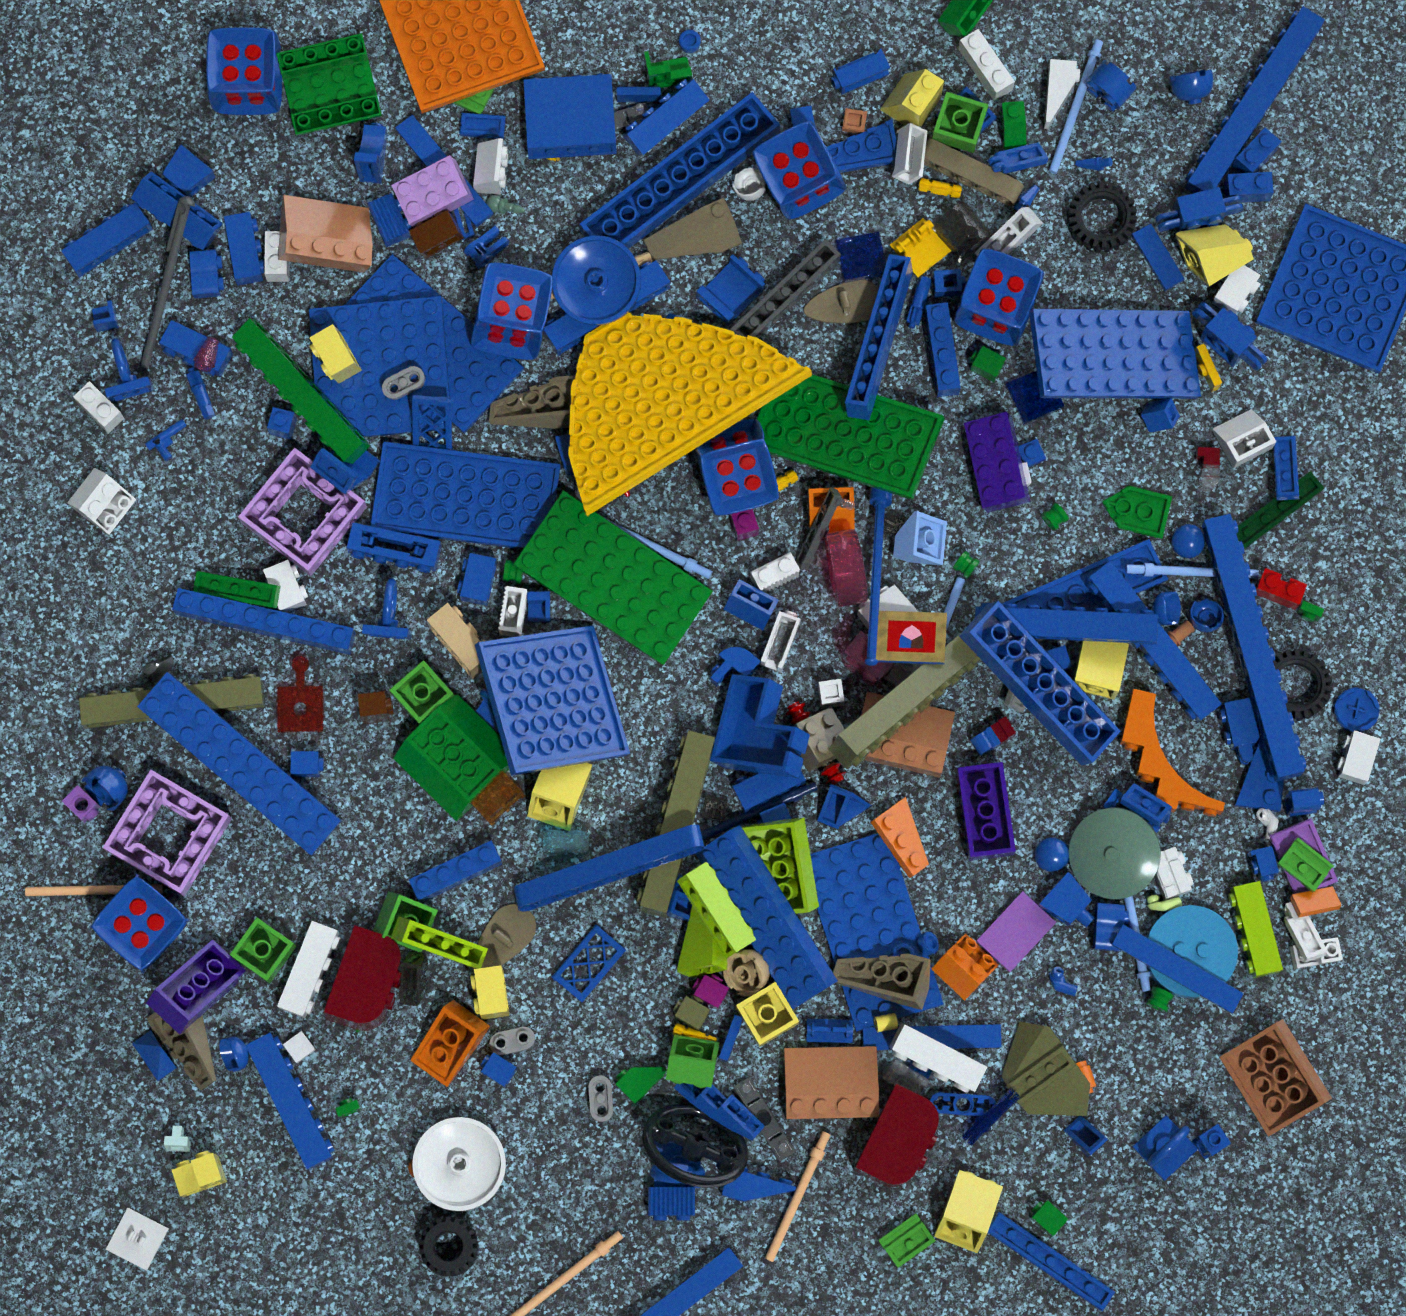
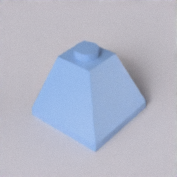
M914 511L895 535L893 557L911 563L943 565L947 521Z

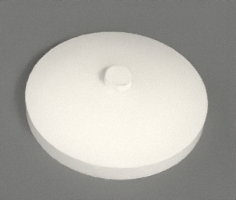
M465 1117L445 1119L430 1127L420 1138L413 1155V1174L420 1191L433 1204L450 1211H467L485 1204L500 1188L506 1170L504 1149L495 1133L483 1123Z

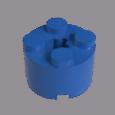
M1103 60L1086 80V85L1089 87L1087 89L1088 93L1094 98L1101 97L1105 101L1103 103L1105 107L1112 112L1115 109H1119L1137 87L1134 82L1131 85L1127 82L1129 77L1120 68L1111 62L1107 65L1106 60Z

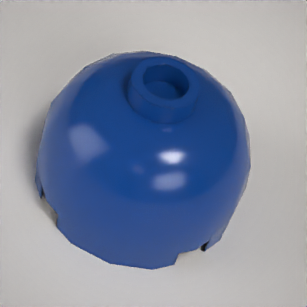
M1212 69L1183 73L1179 76H1169L1171 90L1175 97L1179 100L1188 101L1189 105L1201 103V98L1208 96L1212 91Z
M98 766L82 779V782L86 781L87 783L84 788L90 797L100 806L104 802L109 806L107 810L115 811L128 793L126 776L119 768Z

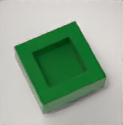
M1303 600L1297 613L1306 621L1314 622L1315 620L1318 622L1322 617L1324 609Z
M352 1098L339 1102L340 1106L335 1108L340 1119L362 1110L359 1101H353Z

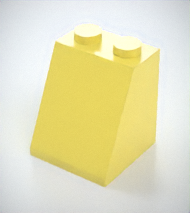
M927 69L906 73L880 110L903 125L912 123L921 128L941 99L944 80Z
M1226 224L1180 231L1175 234L1187 268L1208 286L1254 259L1251 252L1253 247L1247 238L1243 239L1236 229L1232 230Z
M1082 641L1073 681L1085 693L1114 700L1120 690L1129 644Z
M582 763L541 770L531 794L527 817L570 831L590 778L592 764Z
M959 1170L934 1237L978 1253L988 1233L1003 1186L997 1185L992 1180L979 1178L971 1172Z

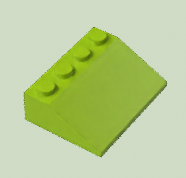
M805 818L784 819L742 826L745 834L796 914L809 913L818 908L819 903Z

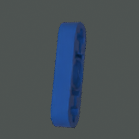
M938 1092L930 1098V1101L933 1103L938 1100V1097H942L944 1102H950L949 1097H954L952 1103L953 1111H949L950 1106L944 1105L939 1110L938 1106L934 1105L938 1114L990 1117L997 1109L996 1101L992 1097L985 1095ZM965 1098L969 1101L970 1106L967 1111L958 1110L956 1103L959 1099ZM973 1099H977L976 1104H983L984 1100H988V1104L992 1105V1109H989L988 1113H984L983 1108H976V1113H973Z

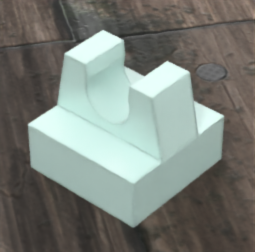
M173 1126L172 1136L164 1137L166 1151L190 1152V1141L188 1137H184L182 1126Z

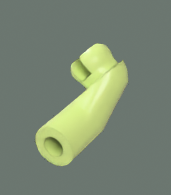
M1157 894L1147 897L1149 904L1147 906L1151 910L1167 912L1182 906V901L1179 897L1159 901Z

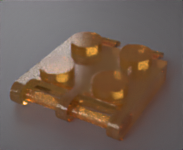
M502 771L471 804L493 826L495 820L505 811L508 813L511 810L510 807L526 795Z

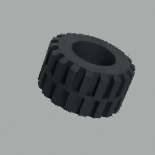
M451 1217L439 1218L435 1222L430 1223L427 1229L423 1231L422 1238L419 1241V1252L423 1263L431 1271L441 1276L454 1277L465 1273L467 1269L472 1267L475 1259H477L479 1249L478 1238L473 1229L461 1219ZM445 1233L456 1234L463 1244L462 1253L457 1259L452 1261L441 1259L435 1250L437 1239Z

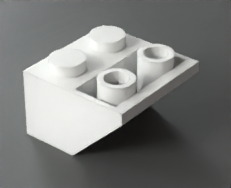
M501 138L478 143L473 188L477 193L501 195V188L506 186L504 167H508L509 154H507L508 147L504 146L503 139Z
M1252 409L1212 429L1233 468L1271 450L1276 443L1266 422Z
M94 468L67 503L105 533L110 534L136 499L106 473Z

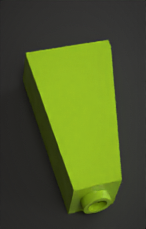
M692 905L677 973L694 978L727 970L726 957Z

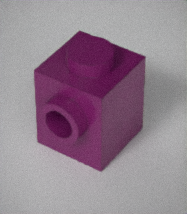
M753 509L731 514V523L737 541L759 535V527Z
M711 974L710 977L704 975L703 979L698 978L692 990L695 991L694 996L718 1010L729 988L722 984V979Z

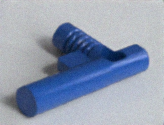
M181 419L146 442L145 445L149 451L153 448L158 449L164 461H168L172 458L171 453L166 449L173 444L170 437L187 425ZM160 439L159 444H155L154 441Z

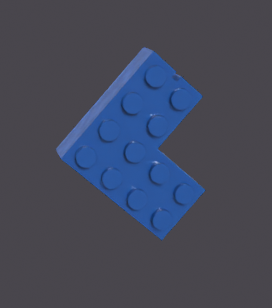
M732 674L710 758L711 762L726 769L792 778L800 777L804 761L801 754L806 753L810 734L797 727L774 724L783 690L782 685L769 678Z

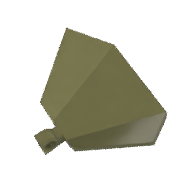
M1020 1021L1001 1076L1010 1092L996 1101L999 1107L1004 1109L1016 1100L1027 1114L1087 1116L1090 1082L1050 1027Z

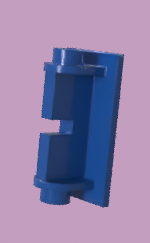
M807 1019L806 1042L852 1043L853 1020Z

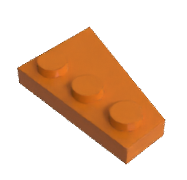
M906 797L871 821V824L909 878L929 865Z

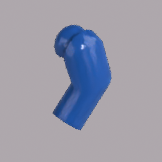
M1054 967L1049 973V979L1053 988L1058 992L1075 997L1078 986L1067 983L1063 975V969Z

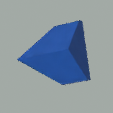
M831 784L817 821L839 829L841 825L872 805L853 792Z
M680 873L678 875L677 880L683 877ZM676 881L667 916L689 922L692 904Z

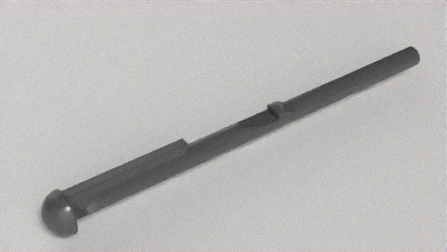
M183 196L178 201L166 248L169 256L163 276L162 288L157 293L158 299L141 367L149 368L190 206L195 207L194 200L189 196Z

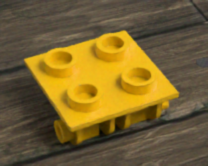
M924 218L890 244V247L897 255L911 257L913 273L917 278L952 251L934 231L932 222L930 220L926 221Z

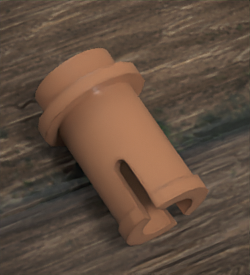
M1185 620L1175 630L1169 631L1167 634L1177 646H1180V642L1193 633L1195 629L1189 621Z

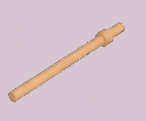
M151 884L159 893H163V884ZM124 885L25 887V896L117 894Z
M822 1131L815 1148L812 1147L809 1154L811 1156L765 1256V1259L771 1262L774 1261L818 1162L822 1161L825 1155L823 1151L831 1135Z
M616 1231L604 1242L601 1240L595 1245L596 1248L510 1316H525L597 1258L601 1255L604 1257L609 1253V1249L623 1239V1236L619 1231Z

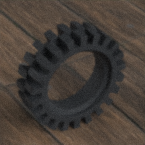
M1100 181L1098 185L1090 183L1089 187L1086 188L1084 186L1080 192L1075 194L1068 209L1067 223H1069V232L1073 233L1072 238L1074 241L1077 239L1081 247L1085 245L1087 246L1086 250L1091 251L1092 248L1096 249V253H1100L1101 250H1105V253H1107L1111 249H1114V251L1119 249L1120 245L1123 246L1130 239L1137 221V208L1134 207L1133 198L1129 199V193L1121 191V186L1118 185L1115 188L1111 182H1108V185H1104V181ZM1097 199H1106L1116 204L1122 214L1120 228L1116 232L1105 236L1090 232L1082 221V210L1089 202Z
M1289 649L1275 656L1273 661L1275 669L1280 671L1291 665L1302 666L1312 673L1316 681V692L1311 701L1302 705L1286 703L1287 711L1292 713L1293 719L1302 721L1305 718L1309 719L1316 715L1326 705L1332 692L1331 683L1333 681L1332 677H1329V668H1325L1323 660L1317 659L1318 655H1311L1308 650L1302 652L1300 649H1294L1293 651Z

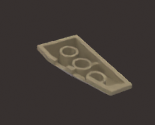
M724 198L703 206L643 240L652 260L679 258L686 255L698 256L705 253H723L742 244L734 218Z
M576 375L554 377L549 379V383L539 387L534 385L529 387V391L519 395L514 393L494 401L490 405L489 423L494 425L554 429L569 428L571 385Z
M900 954V956L889 957L883 955L877 958L837 959L833 974L838 980L837 984L900 1005L922 1010L929 991L931 960L912 954Z
M156 1012L147 1018L156 1038L161 1044L165 1043L171 1049L170 1055L174 1060L178 1058L184 1065L185 1073L200 1091L216 1081L203 1016L199 1017L181 1034H178Z

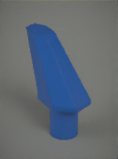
M1111 157L1077 160L1075 163L1077 167L1098 171L1113 164Z
M1034 184L1018 197L1020 201L1014 209L1018 211L1022 207L1030 206L1040 188Z

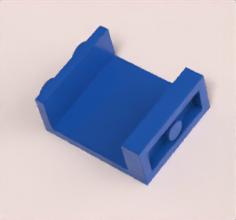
M733 254L730 256V262L706 287L702 285L696 291V298L728 327L765 290L764 278L756 271L753 273L743 258H737Z
M323 448L319 450L310 468L342 493L346 494L370 478L380 460L366 450L353 464L343 463L333 455L334 450L328 452Z

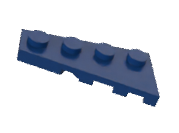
M887 120L884 124L871 127L861 134L850 136L840 143L827 146L839 172L843 173L895 164L897 140L893 120Z
M1260 736L1254 758L1251 760L1234 806L1258 810L1264 808L1273 812H1280L1284 780L1274 781L1263 739Z

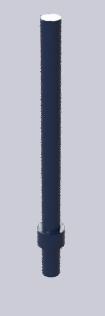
M812 782L799 789L795 787L783 796L701 831L702 838L705 840L758 817L759 813L782 803L787 804L792 801L794 803L800 801L803 796L818 790L816 783Z

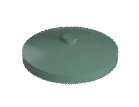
M1119 807L1101 809L1083 819L1076 827L1069 845V861L1077 880L1091 893L1107 899L1128 898L1145 889L1154 879L1161 860L1160 842L1151 824L1134 811Z

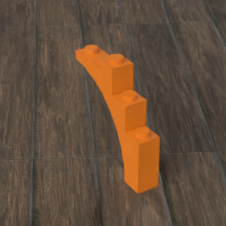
M1133 689L1119 745H1123L1124 749L1137 752L1138 749L1141 750L1136 776L1141 777L1140 780L1147 783L1158 781L1154 796L1172 806V813L1177 810L1178 805H1181L1183 810L1194 811V809L1202 810L1204 815L1216 817L1217 814L1220 815L1224 810L1225 802L1210 798L1192 788L1176 773L1167 761L1155 730L1154 705L1156 694Z

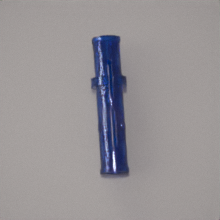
M1009 1088L982 1117L978 1116L975 1119V1123L962 1134L965 1141L969 1138L967 1142L969 1145L972 1146L985 1132L988 1133L991 1130V1126L1021 1099L1017 1092L1014 1094L1015 1090L1013 1088Z

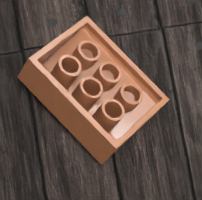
M289 195L282 196L278 260L363 273L371 267L373 243L369 208Z
M867 692L862 715L885 697V695ZM929 706L922 713L918 712L905 727L902 725L891 739L887 740L886 738L881 743L882 746L873 754L870 752L865 757V760L940 778L955 712Z
M1283 1019L1219 1057L1268 1137L1332 1099Z
M877 1046L784 1048L786 1119L879 1117Z

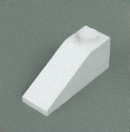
M1050 59L1044 129H1049L1071 94L1075 82H1079L1080 69H1076L1077 61Z
M1022 207L975 254L978 256L981 249H991L1008 255L1029 238L1043 222L1029 207Z

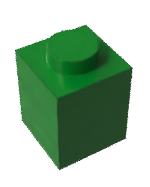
M982 346L979 352L975 350L970 359L972 363L971 371L994 383L1005 364L1006 358Z
M1048 1200L1044 1203L1039 1201L1031 1210L1034 1215L1030 1219L1050 1237H1053L1068 1220Z

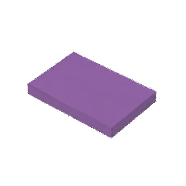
M1311 818L1269 835L1278 860H1280L1289 846L1298 837L1329 861ZM1333 868L1328 872L1317 889L1338 882ZM1283 870L1293 894L1310 891Z
M1022 891L976 942L1010 973L1056 924V921Z

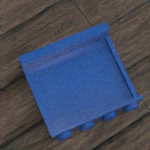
M599 73L590 76L575 75L573 77L554 76L541 79L534 77L524 80L528 159L617 154L611 74Z

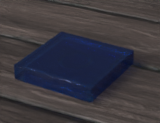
M879 231L836 240L837 251L841 254L840 264L845 283L883 276L886 260Z
M1037 371L1010 381L1005 385L1023 425L1065 407L1061 398H1040Z

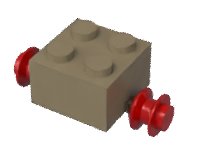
M797 701L787 707L788 712L785 715L792 716L791 724H794L793 727H797L810 734L806 753L801 754V757L804 758L803 764L808 772L824 766L825 768L822 770L821 776L827 775L828 781L826 784L836 785L844 780L843 775L846 772L839 771L838 768L841 763H832L837 758L829 751V748L837 736L845 730L832 707L809 717L811 712H805L803 709L805 703L800 704Z

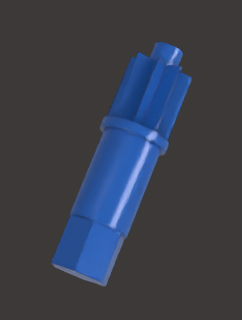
M919 277L906 320L909 323V328L914 329L915 325L919 326L932 282L928 277Z
M194 367L189 368V373L186 374V377L190 384L191 392L194 394L204 419H211L216 415L206 391V385L202 380L199 370L195 371Z

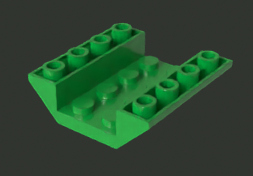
M362 33L276 53L296 136L382 116Z
M458 694L438 706L405 739L393 758L456 822L473 806L471 802L502 771L506 773L509 770L500 736Z

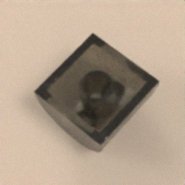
M965 201L956 204L948 210L932 228L951 250L950 253L959 263L964 261L994 235Z

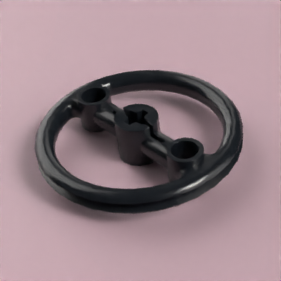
M673 1104L657 1110L648 1118L643 1130V1146L650 1160L667 1176L681 1183L703 1188L719 1187L735 1181L745 1170L749 1151L744 1137L713 1120L693 1104ZM684 1115L707 1120L721 1128L732 1139L736 1149L732 1147L720 1149L709 1144V1135L700 1129H692L688 1134L675 1128L674 1122L669 1117ZM654 1140L660 1144H666L670 1141L681 1146L682 1155L689 1161L698 1162L703 1157L716 1162L717 1169L723 1172V1174L704 1176L681 1170L661 1155Z

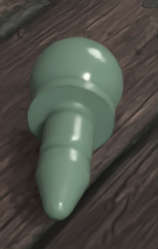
M498 195L490 196L486 202L493 213L500 212L504 214L506 211L513 213L525 212V209L521 206L508 203L506 198L502 199Z

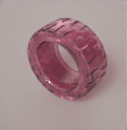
M850 529L827 533L825 535V552L836 605L843 607L865 603L868 600L867 580L856 530Z

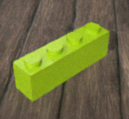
M707 862L677 880L726 959L756 940L753 930L745 923L739 908L733 904L727 889L721 885L714 869Z
M1257 881L1233 887L1228 897L1231 907H1235L1237 915L1234 916L1236 928L1241 929L1243 938H1240V944L1243 952H1247L1248 960H1246V967L1248 973H1252L1253 978L1281 972L1283 966L1261 882Z
M398 916L391 936L392 939L475 969L482 967L488 951L486 947Z

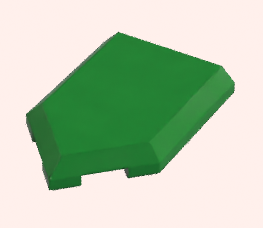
M1127 486L1120 492L1102 501L1118 529L1163 539L1172 496Z

